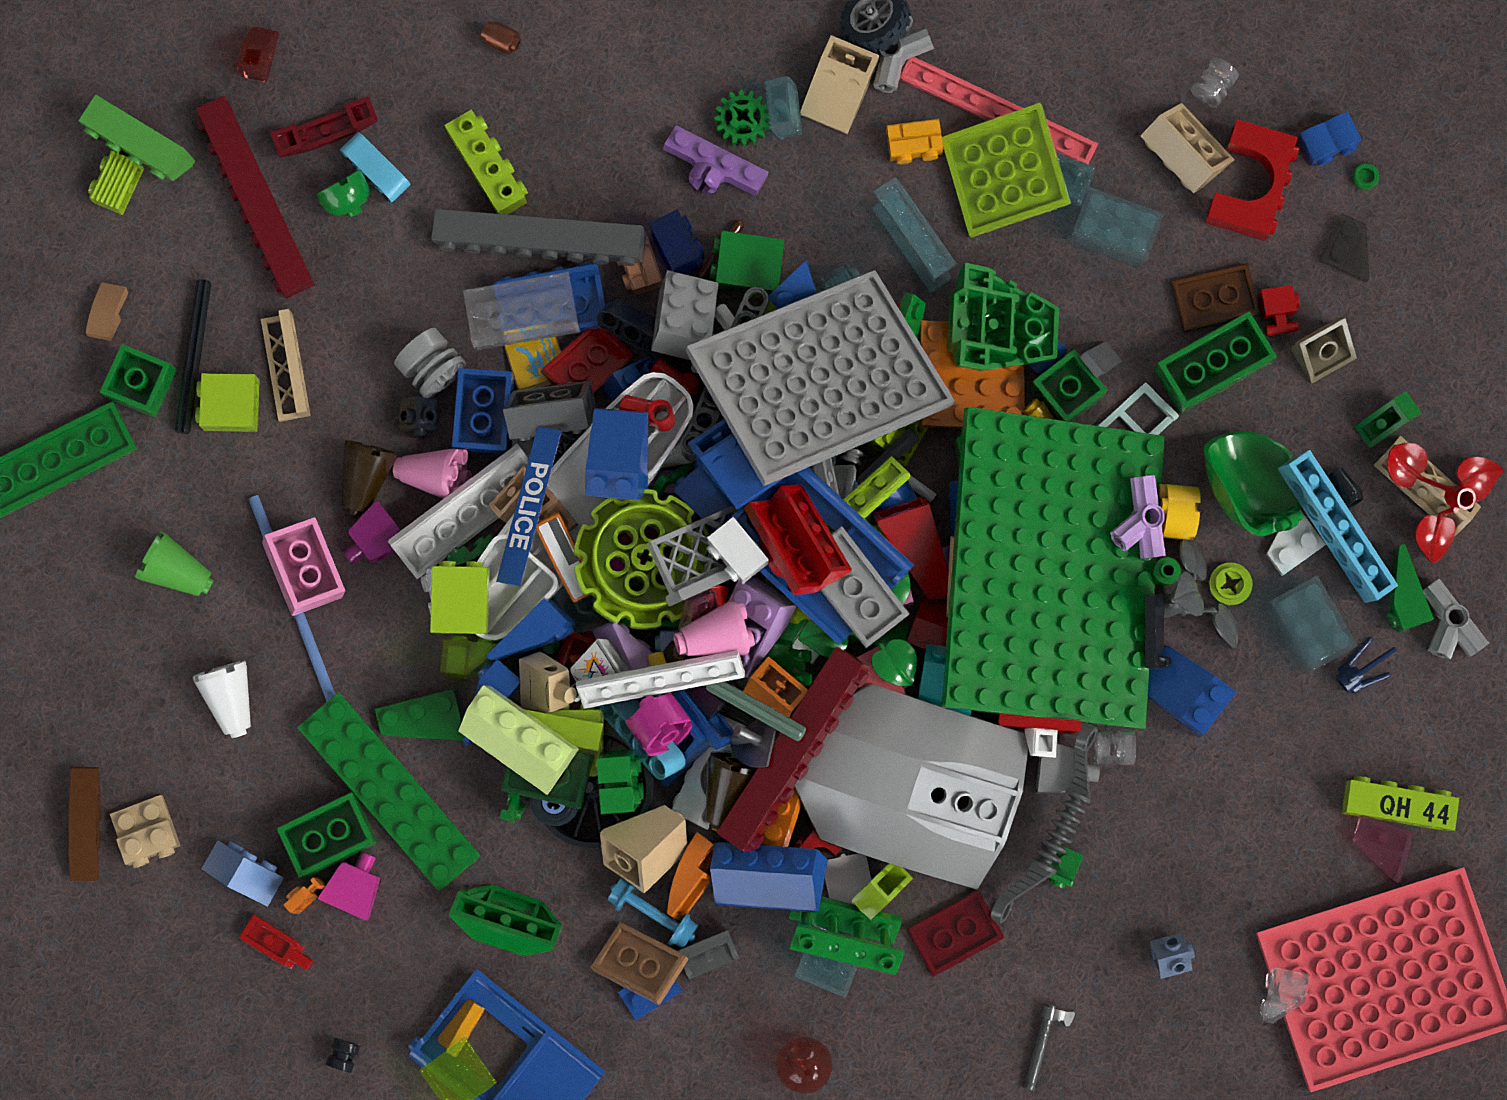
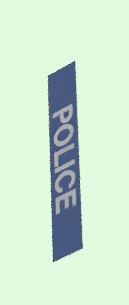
M537 427L496 580L498 583L521 586L562 430Z

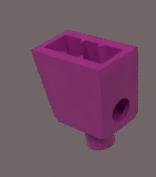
M378 501L348 531V534L355 543L343 551V553L352 565L363 556H366L374 565L396 553L388 543V540L401 530Z

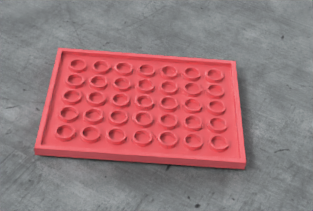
M1464 867L1256 933L1308 1092H1314L1507 1030V989Z

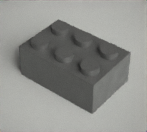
M589 380L512 391L503 411L509 438L527 441L534 438L537 427L562 430V432L570 431L572 434L585 432L589 429L593 420L596 406Z

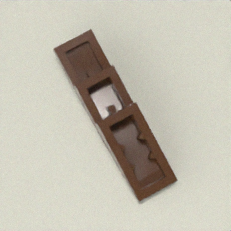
M71 767L69 791L70 881H97L99 879V822L101 821L102 814L99 767Z

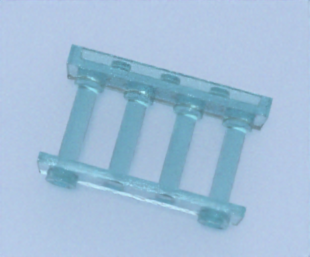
M897 177L875 190L874 196L879 203L871 207V209L930 294L951 281L952 277L948 271L954 268L957 263Z

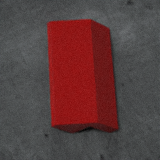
M802 484L780 486L771 500L749 502L744 508L793 595L816 593L852 571Z

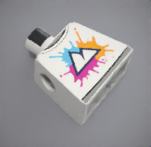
M597 639L570 669L576 683L579 680L630 671L611 640ZM574 683L571 687L577 691L576 683ZM577 691L576 699L574 700L575 702H578L579 700H581L580 697H579L578 691Z

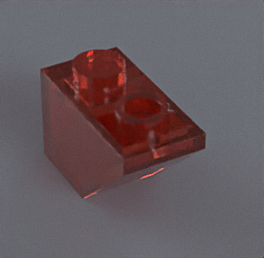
M253 26L242 42L236 65L242 77L263 82L268 81L280 34L278 31Z

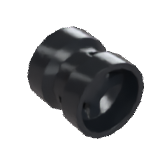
M334 1038L332 1044L333 1055L328 1056L325 1065L352 1073L354 1067L352 1059L358 1055L361 1046Z

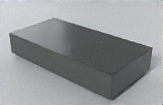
M1106 341L1086 351L1080 357L1095 377L1109 372L1123 362Z

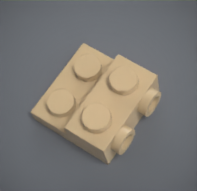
M163 795L110 814L118 836L116 840L125 865H133V868L144 866L150 863L148 858L156 855L159 858L170 856L175 853L174 848L181 846Z

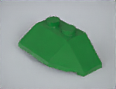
M492 884L476 887L468 891H458L449 912V917L471 939L521 956L552 951L562 929V924L559 920H556L554 914L544 901Z

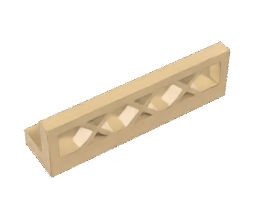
M289 309L280 310L279 316L261 319L278 421L282 422L308 417L311 414L293 314ZM281 323L282 335L278 340L269 334L268 324ZM271 340L276 342L273 348L271 346ZM279 345L285 348L287 359L283 365L276 362L273 357ZM275 365H277L278 367H280V369H279V371L277 372V374H276ZM283 371L290 374L291 386L287 391L278 385V378ZM280 391L285 393L282 398L280 397ZM289 396L294 399L296 412L283 414L282 404Z
M1402 436L1374 464L1389 480L1391 478L1387 471L1388 453L1393 445L1408 443ZM1428 460L1425 469L1427 474L1423 471L1421 473L1422 476L1446 486H1457ZM1416 479L1411 488H1403L1396 485L1429 515L1437 517L1439 512L1450 508L1444 499V490L1422 482L1419 479ZM1475 502L1473 507L1469 509L1470 512L1458 508L1457 513H1449L1444 516L1454 521L1455 536L1473 519L1481 508L1479 504Z

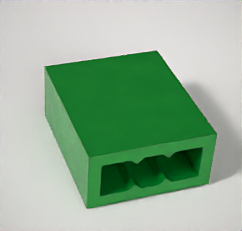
M721 231L718 238L713 239L712 254H716L715 264L711 263L709 279L719 283L718 289L746 293L750 288L758 287L765 290L767 295H770L779 286L784 240Z

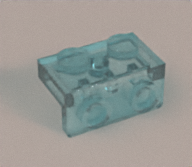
M1056 152L1072 204L1081 207L1096 169L1084 162L1073 160Z

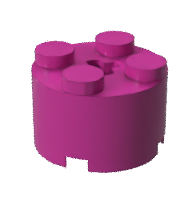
M670 692L656 698L653 696L644 698L639 703L640 709L629 717L625 723L649 756L660 755L668 751L667 745L673 741L677 745L692 729L689 716Z

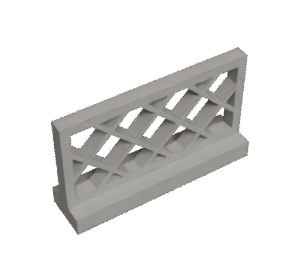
M731 506L646 543L669 592V595L665 596L669 607L731 579L724 570L727 567L725 563L721 564L713 560L710 553L706 557L696 551L699 540L708 544L707 537L701 535L704 524L716 528V531L723 525L727 514L731 513L733 516L739 509L736 510L734 506ZM683 533L694 538L691 549L680 544ZM664 543L672 547L669 559L661 555L658 544ZM678 550L689 555L686 567L674 562ZM694 558L705 562L702 574L691 570ZM672 568L684 572L680 584H674L670 575Z

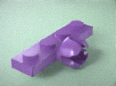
M677 125L663 147L664 151L694 166L689 175V182L695 190H698L704 180L706 186L702 191L703 194L714 193L720 183L727 182L756 197L768 177V171Z

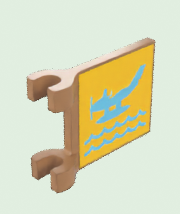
M556 336L510 345L503 344L518 390L553 386L541 373V369L561 352Z

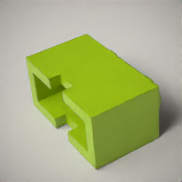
M889 863L853 897L852 901L871 920L913 878L903 867Z

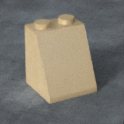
M665 805L605 828L600 832L604 866L643 893L655 884L683 856L687 848L685 818L680 812L673 811Z

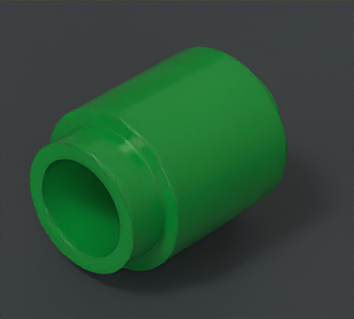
M1166 557L1158 560L1153 565L1151 574L1155 581V586L1167 587L1178 580L1181 568L1176 560ZM1164 568L1167 569L1169 575H1166L1164 573Z

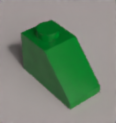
M1404 392L1375 411L1354 428L1370 449L1422 412L1409 394Z

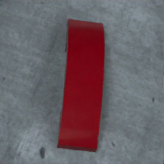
M369 96L345 104V109L297 127L294 123L270 132L279 157L293 156L318 149L356 134L376 123L378 118Z

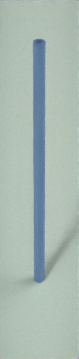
M256 495L248 500L264 538V535L272 533V529L260 498ZM303 612L295 615L294 618L325 699L328 702L336 694Z

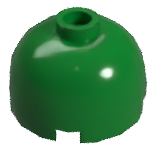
M359 170L317 193L315 196L329 214L337 217L347 214L350 219L363 212L361 206L368 200L369 186L362 171Z

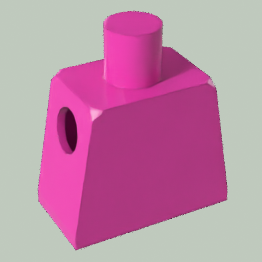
M361 851L355 866L342 862L318 899L369 921L380 882V877L369 873L376 858Z

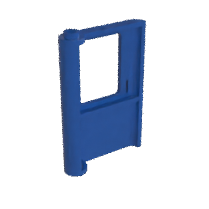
M478 969L470 976L428 1032L422 1038L417 1035L407 1048L411 1051L408 1057L462 1100H584L606 1072ZM468 999H472L484 1007L487 1012L527 1044L526 1050L497 1086L491 1085L459 1058L447 1053V1049L438 1042L439 1035Z

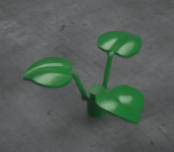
M908 573L891 590L901 604L906 601L910 593ZM812 619L806 623L798 637L801 643L825 657H830L836 646L846 649L848 645V637L838 645ZM852 632L849 635L850 640L855 644L861 645ZM894 639L889 641L886 646L878 641L871 644L881 649L874 653L871 658L873 670L881 679L897 686H911L914 683L917 656L915 650L908 642Z

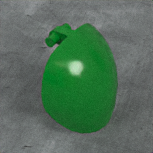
M1249 431L1225 433L1205 444V466L1210 487L1223 512L1236 526L1251 534L1266 536L1275 532L1291 530L1303 519V514L1300 512V503L1277 469L1294 457L1282 444L1260 433Z

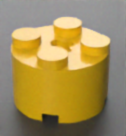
M1159 484L1158 500H1160V507L1165 514L1162 524L1163 538L1193 540L1197 534L1200 512L1197 511V503H1200L1199 487Z

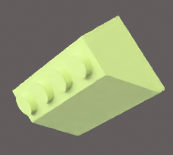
M487 685L482 686L468 706L459 728L461 734L547 795L579 750V748L499 691Z

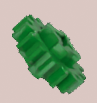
M743 90L739 91V96H735L733 92H730V100L722 98L721 104L723 107H716V113L720 115L714 117L715 124H720L717 127V133L724 132L723 141L732 139V146L734 147L738 142H741L742 147L746 148L748 141L755 146L757 137L762 140L765 138L763 130H770V124L767 122L771 121V114L766 113L769 110V105H761L763 102L762 96L754 99L753 91H750L748 96L744 95ZM757 112L760 115L759 125L757 124V121L753 118ZM727 113L732 118V120L729 122V126H727L725 121ZM747 115V121L744 119L740 122L738 121V116L743 118ZM739 132H748V134H738V133H739Z

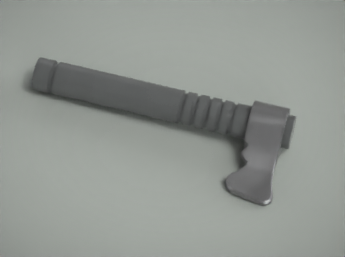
M1050 1004L1043 1005L1040 1016L1042 1017V1023L1040 1024L1041 1027L1039 1028L1026 1083L1024 1084L1025 1089L1035 1090L1053 1020L1058 1022L1062 1020L1065 1026L1069 1027L1075 1016L1074 1012L1056 1009L1057 1006Z

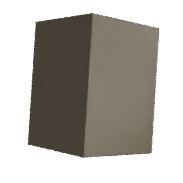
M1344 316L1298 340L1290 349L1311 384L1357 359Z

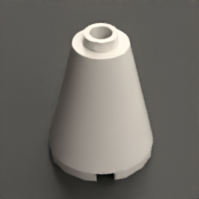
M246 662L230 663L213 668L206 674L201 672L192 676L195 685L224 735L230 734L231 738L247 734L246 729L251 727Z

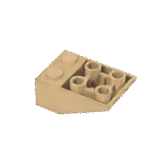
M830 36L799 115L848 135L877 69L879 55Z

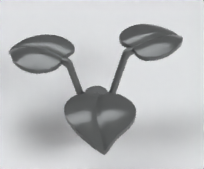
M1182 539L1179 547L1180 558L1188 572L1181 573L1173 593L1164 596V618L1167 619L1179 613L1182 616L1187 614L1200 616L1203 613H1211L1213 615V624L1220 636L1233 649H1236L1238 629L1232 612L1223 604H1218L1216 609L1213 607L1204 608L1203 599L1199 594V590H1197L1195 580L1196 578L1201 581L1206 579V561L1194 542Z

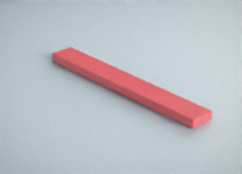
M916 57L906 61L900 74L899 80L985 121L1023 109ZM1047 120L1056 154L1087 168L1098 143Z

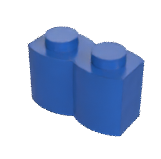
M1348 112L1303 131L1297 138L1310 165L1313 166L1318 163L1319 167L1334 160L1333 156L1342 153L1343 156L1355 152L1358 149L1357 145L1362 140Z

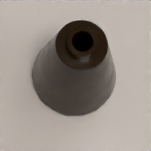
M345 441L342 506L347 508L346 513L361 516L362 512H366L372 506L396 461L397 454L395 452L373 445H364L362 442Z
M720 751L711 752L708 758L705 820L710 823L709 827L719 830L758 769L741 763L737 758L731 757V753Z

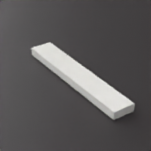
M738 650L579 680L576 683V688L583 708H589L745 678V671Z

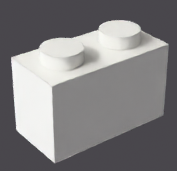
M734 517L707 537V543L709 544L707 550L716 561L721 559L727 567L724 570L734 582L739 580L743 585L768 564L769 559Z

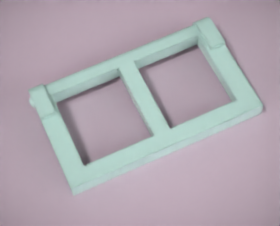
M1145 382L1099 426L1108 427L1120 417L1132 431L1145 433L1125 412L1143 394L1167 416L1149 434L1159 435L1179 415Z

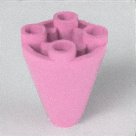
M454 448L407 455L402 458L398 457L393 467V474L396 479H400L403 483L442 499L472 478L471 471L467 470L468 452L466 449Z
M729 601L682 627L679 632L674 633V642L678 654L708 656L738 650L739 655L748 654L749 648L754 646L755 642L752 631L746 629L744 619H747V612L744 604Z

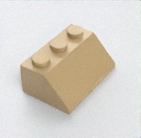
M1182 103L1159 115L1141 135L1146 146L1156 152L1163 160L1165 167L1173 171L1181 179L1182 185L1193 193L1203 188L1235 160Z

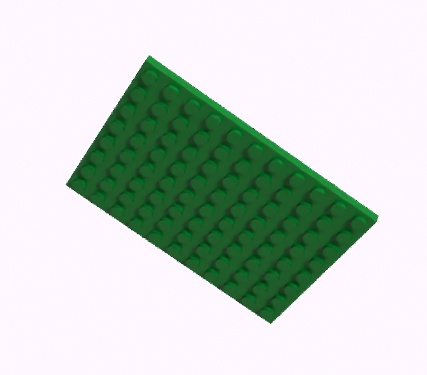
M972 407L964 408L942 707L1007 715L1082 721L1081 723L1146 729L1149 668H1145L1146 595L1154 594L1155 581L1152 578L1151 571L1157 557L1141 559L1138 541L1128 550L1123 551L1115 545L1111 539L1110 532L1127 519L1134 510L1130 478L1155 475L1158 495L1159 484H1162L1165 436ZM1146 511L1145 519L1149 523L1151 520L1150 513Z

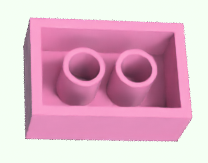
M315 517L264 535L262 544L291 616L343 597L345 588Z

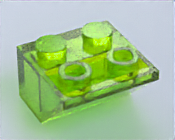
M455 635L451 636V640L443 639L440 672L448 678L473 680L488 662L492 664L496 661L489 660L486 655L497 643L494 640L478 638V642H470V640H467V637Z

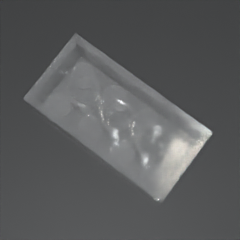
M569 272L463 290L470 337L475 351L580 332Z

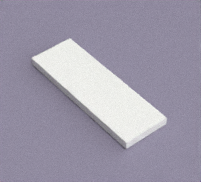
M518 444L388 540V543L416 579L424 575L427 569L436 566L439 561L444 560L455 547L460 548L499 518L490 508L489 504L522 466L527 467L529 459Z

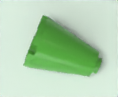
M160 531L159 535L156 536L142 561L141 569H138L135 578L141 581L198 597L201 592L207 594L214 582L210 578L212 573L163 531Z

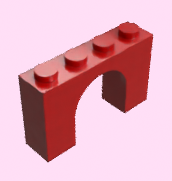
M1237 119L1233 125L1226 151L1259 161L1269 174L1270 188L1265 196L1253 201L1240 200L1215 192L1210 202L1205 223L1263 241L1268 238L1269 234L1274 235L1278 220L1274 219L1276 210L1281 211L1285 200V195L1281 194L1283 186H1288L1292 176V171L1288 170L1290 162H1295L1299 152V147L1295 146L1298 137Z

